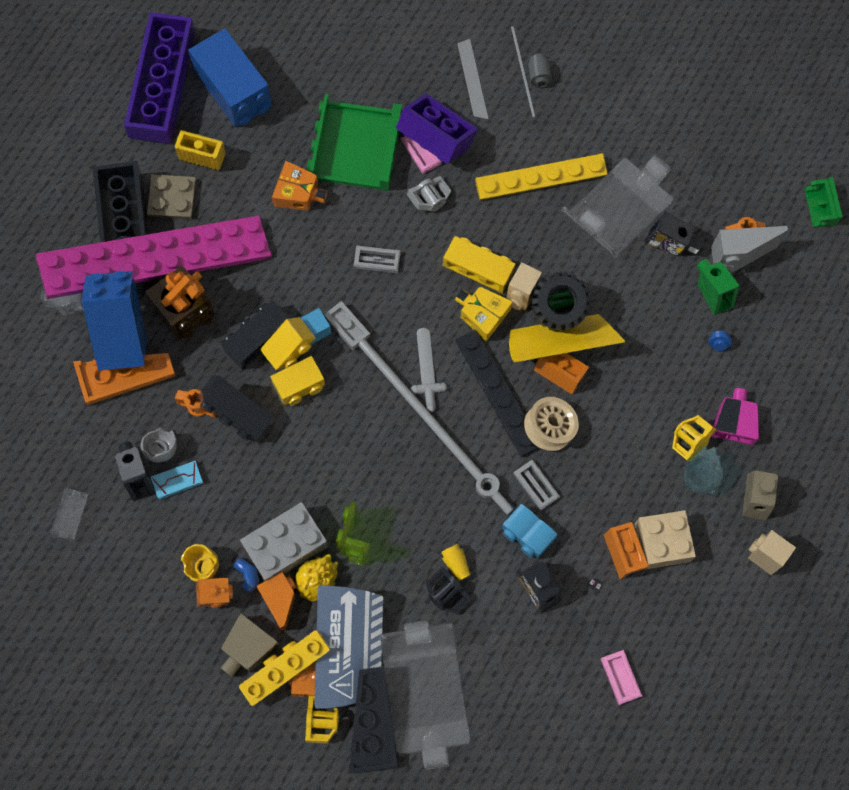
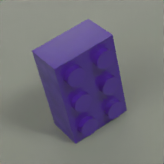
M427 93L404 107L396 125V129L401 131L404 136L411 138L423 149L428 150L440 161L447 164L469 149L478 131V128Z

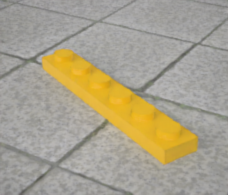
M602 153L478 177L475 179L479 200H485L607 176V170Z

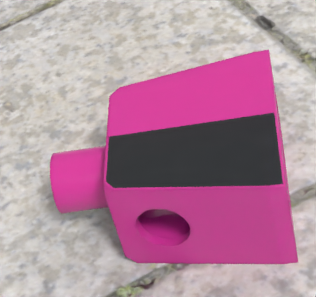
M736 388L734 389L733 398H724L713 424V427L717 430L713 433L712 437L754 445L758 440V405L747 401V390Z

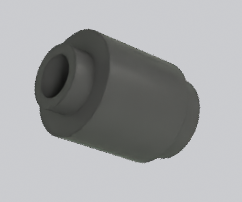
M535 54L530 57L528 63L530 80L532 85L542 88L552 81L550 63L546 55Z

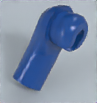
M240 557L233 567L244 574L243 589L247 592H253L259 584L258 570Z

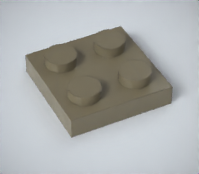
M152 175L147 216L150 218L192 220L196 177Z

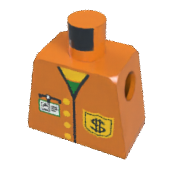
M285 161L272 196L273 206L309 211L312 200L325 203L328 191L317 188L318 178L315 174Z

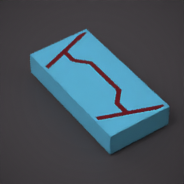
M196 461L151 477L159 500L204 484Z

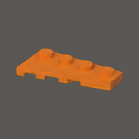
M168 353L146 355L145 366L99 371L95 359L90 362L73 361L87 405L176 376Z

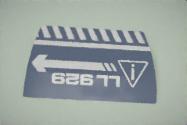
M318 586L317 630L330 647V651L316 660V709L340 707L356 703L359 670L381 666L383 596L348 587Z

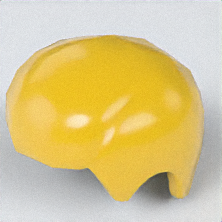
M194 544L186 548L181 556L184 573L194 582H197L199 579H212L219 568L217 554L206 545ZM203 562L201 571H199V565Z

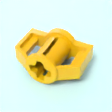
M699 415L685 420L675 429L672 448L687 461L691 462L697 453L707 446L709 438L717 429ZM698 423L705 429L704 433L698 432L691 424ZM680 438L691 446L689 451L679 444Z
M309 696L305 742L328 744L338 731L339 710L337 707H333L335 712L313 711L315 696ZM312 728L333 729L329 735L311 734Z

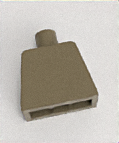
M752 471L747 474L742 516L761 520L768 518L775 507L777 474L761 471ZM756 506H762V509H758V508H755V507H756Z
M240 614L221 648L224 653L230 656L221 669L231 677L240 666L251 672L279 644L262 629Z

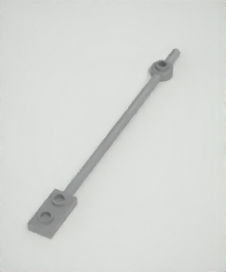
M341 301L324 314L325 319L349 347L354 350L359 346L477 480V493L483 498H492L506 515H509L514 508L498 491L500 486L498 478L490 473L483 474L366 341L370 337V333ZM485 483H489L492 486V488L490 490H485L483 488V485Z

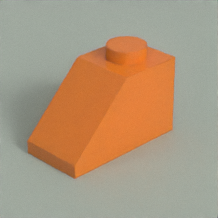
M280 572L259 584L257 588L283 631L288 625L295 599L293 590L297 587L290 575L285 577L283 572Z

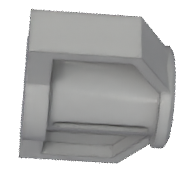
M439 176L434 179H426L418 186L409 189L407 196L417 210L434 212L445 205L451 190L442 177ZM435 186H437L440 189V191L445 197H441V195L435 189ZM418 194L422 195L427 203H423Z

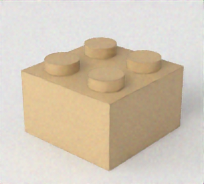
M686 511L640 517L635 522L637 537L649 566L647 569L688 563L696 557Z

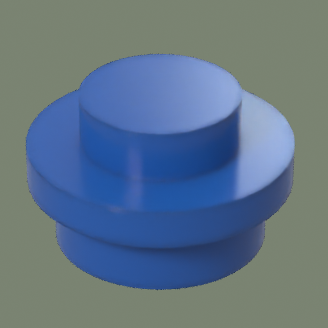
M715 331L709 338V346L717 351H723L732 344L731 337L725 331Z

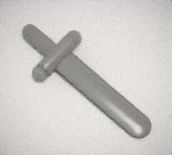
M420 328L417 331L422 385H413L411 392L413 394L425 393L426 408L429 412H434L436 409L434 393L445 392L447 385L445 383H435L430 331L426 328Z

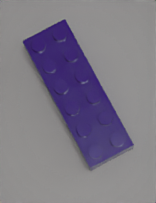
M149 13L124 123L128 138L172 143L190 60L188 50L192 48L195 36V28L191 17Z

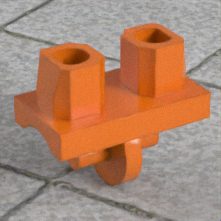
M182 271L178 273L169 272L166 275L168 283L166 289L170 292L161 301L165 307L172 305L179 313L186 311L191 306V303L185 295L188 293L192 299H195L205 291L199 282L202 275L199 272H195L193 276L185 275Z

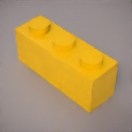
M455 236L443 257L444 267L502 294L515 269V263L508 257H500L493 254L490 249L478 247L472 244L469 239Z

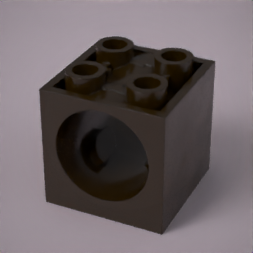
M183 266L174 271L175 273L182 271L185 275H190ZM165 277L145 291V294L152 309L178 341L182 338L187 339L194 334V330L200 325L205 326L212 321L215 313L211 301L203 292L194 299L195 303L188 311L179 314L169 312L170 305L165 307L161 302L170 292L166 289L168 283Z

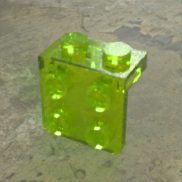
M352 501L350 507H345L343 514L344 529H339L336 543H338L337 548L340 549L341 556L348 557L349 562L362 565L363 562H369L371 555L370 543L351 539L358 514L357 502Z

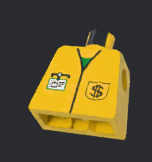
M479 287L473 295L462 289L455 298V301L464 306L461 310L460 318L473 330L476 329L478 335L486 342L512 307V301L482 287Z

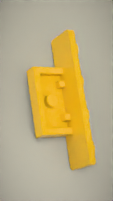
M318 630L313 631L298 643L294 640L282 648L284 651L282 655L277 657L274 654L263 662L264 668L239 685V689L251 706L257 704L330 651V647Z

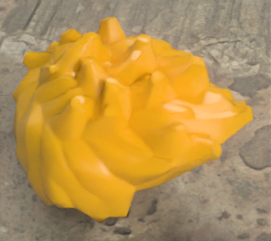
M328 554L323 558L317 557L314 560H307L299 568V571L296 573L295 584L303 599L311 602L318 601L319 585H335L334 581L338 573V563H332L331 555Z

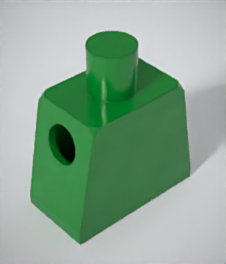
M708 259L700 261L697 264V268L700 271L698 286L713 315L734 308L740 287L722 262L712 265Z

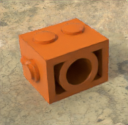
M228 578L199 579L196 582L197 607L219 608L227 605L229 599L233 598L232 584H228Z
M316 661L289 680V685L292 687V696H315Z

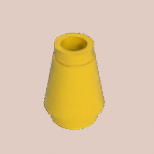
M458 544L441 552L443 555L442 560L458 581L471 575L463 548L460 549Z

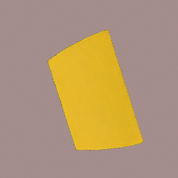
M596 314L586 316L578 326L571 330H564V332H559V330L552 331L542 325L513 329L510 331L509 348L513 362L623 343L625 340L604 318Z

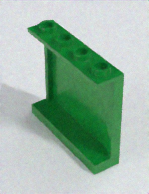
M325 94L324 102L320 101L318 114L321 117L320 121L316 120L315 133L317 138L312 140L311 153H313V158L308 160L307 171L315 174L318 181L389 191L399 135L396 125L402 114V104L394 103L393 109L390 110L329 101L328 94Z

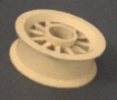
M545 397L538 400L528 411L524 420V428L528 438L537 447L547 451H557L564 448L575 437L579 427L578 417L574 409L567 402L556 397Z

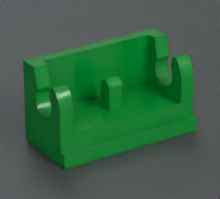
M833 177L811 181V186L805 187L804 190L813 228L837 226L842 219V213Z

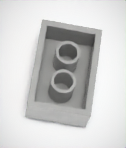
M302 502L240 539L264 581L280 572L286 574L328 547L326 539Z

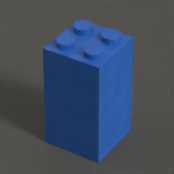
M225 28L188 50L195 74L235 127L248 124L252 117L257 114L262 115L266 113L272 106L268 84Z
M133 271L86 275L82 306L98 371L145 366L147 337Z

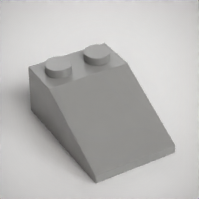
M787 226L720 230L711 247L713 264L722 262L730 274L776 249L788 228Z

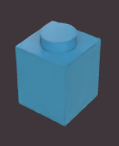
M319 308L301 317L302 321L316 337L311 344L331 334L330 325Z

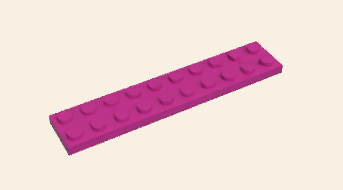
M259 216L36 254L47 299L83 293L85 276L93 273L106 274L116 271H133L135 283L165 278L169 272H174L181 266L188 273H195L261 261L271 257Z

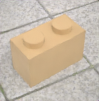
M522 262L509 284L506 299L512 301V308L526 311L540 282L542 272Z
M771 530L767 535L762 533L748 549L752 552L748 559L772 575L783 567L796 547Z

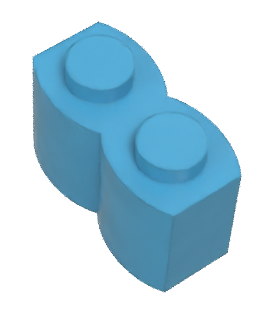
M522 504L502 525L503 535L509 541L514 542L516 540L522 545L521 550L530 558L534 556L538 559L557 537V533Z

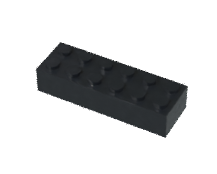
M130 161L94 166L93 177L100 243L148 235L142 173L138 162ZM154 280L135 283L137 294H145V291L154 286Z

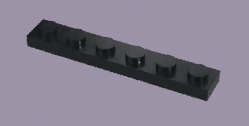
M476 329L455 339L457 346L520 457L538 449L539 447L532 443L526 434L524 413Z

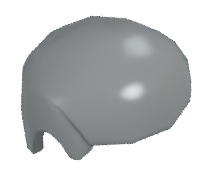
M159 428L156 431L148 432L142 438L140 448L144 457L149 461L155 463L166 462L175 454L177 439L172 430L167 432ZM157 444L162 445L165 450L163 451Z

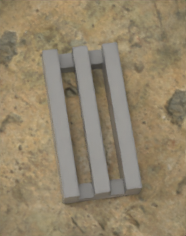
M356 246L354 268L398 273L401 251ZM360 253L395 256V259L360 256ZM359 261L385 263V264H394V266L381 265V264H372V263H363V262H359Z
M533 460L513 472L516 479L540 511L560 498L559 494ZM528 468H532L552 497L548 498L527 470ZM522 472L526 475V477L529 479V481L532 483V485L544 499L543 503L532 490V488L529 486V484L526 482V480L523 478V476L521 475Z

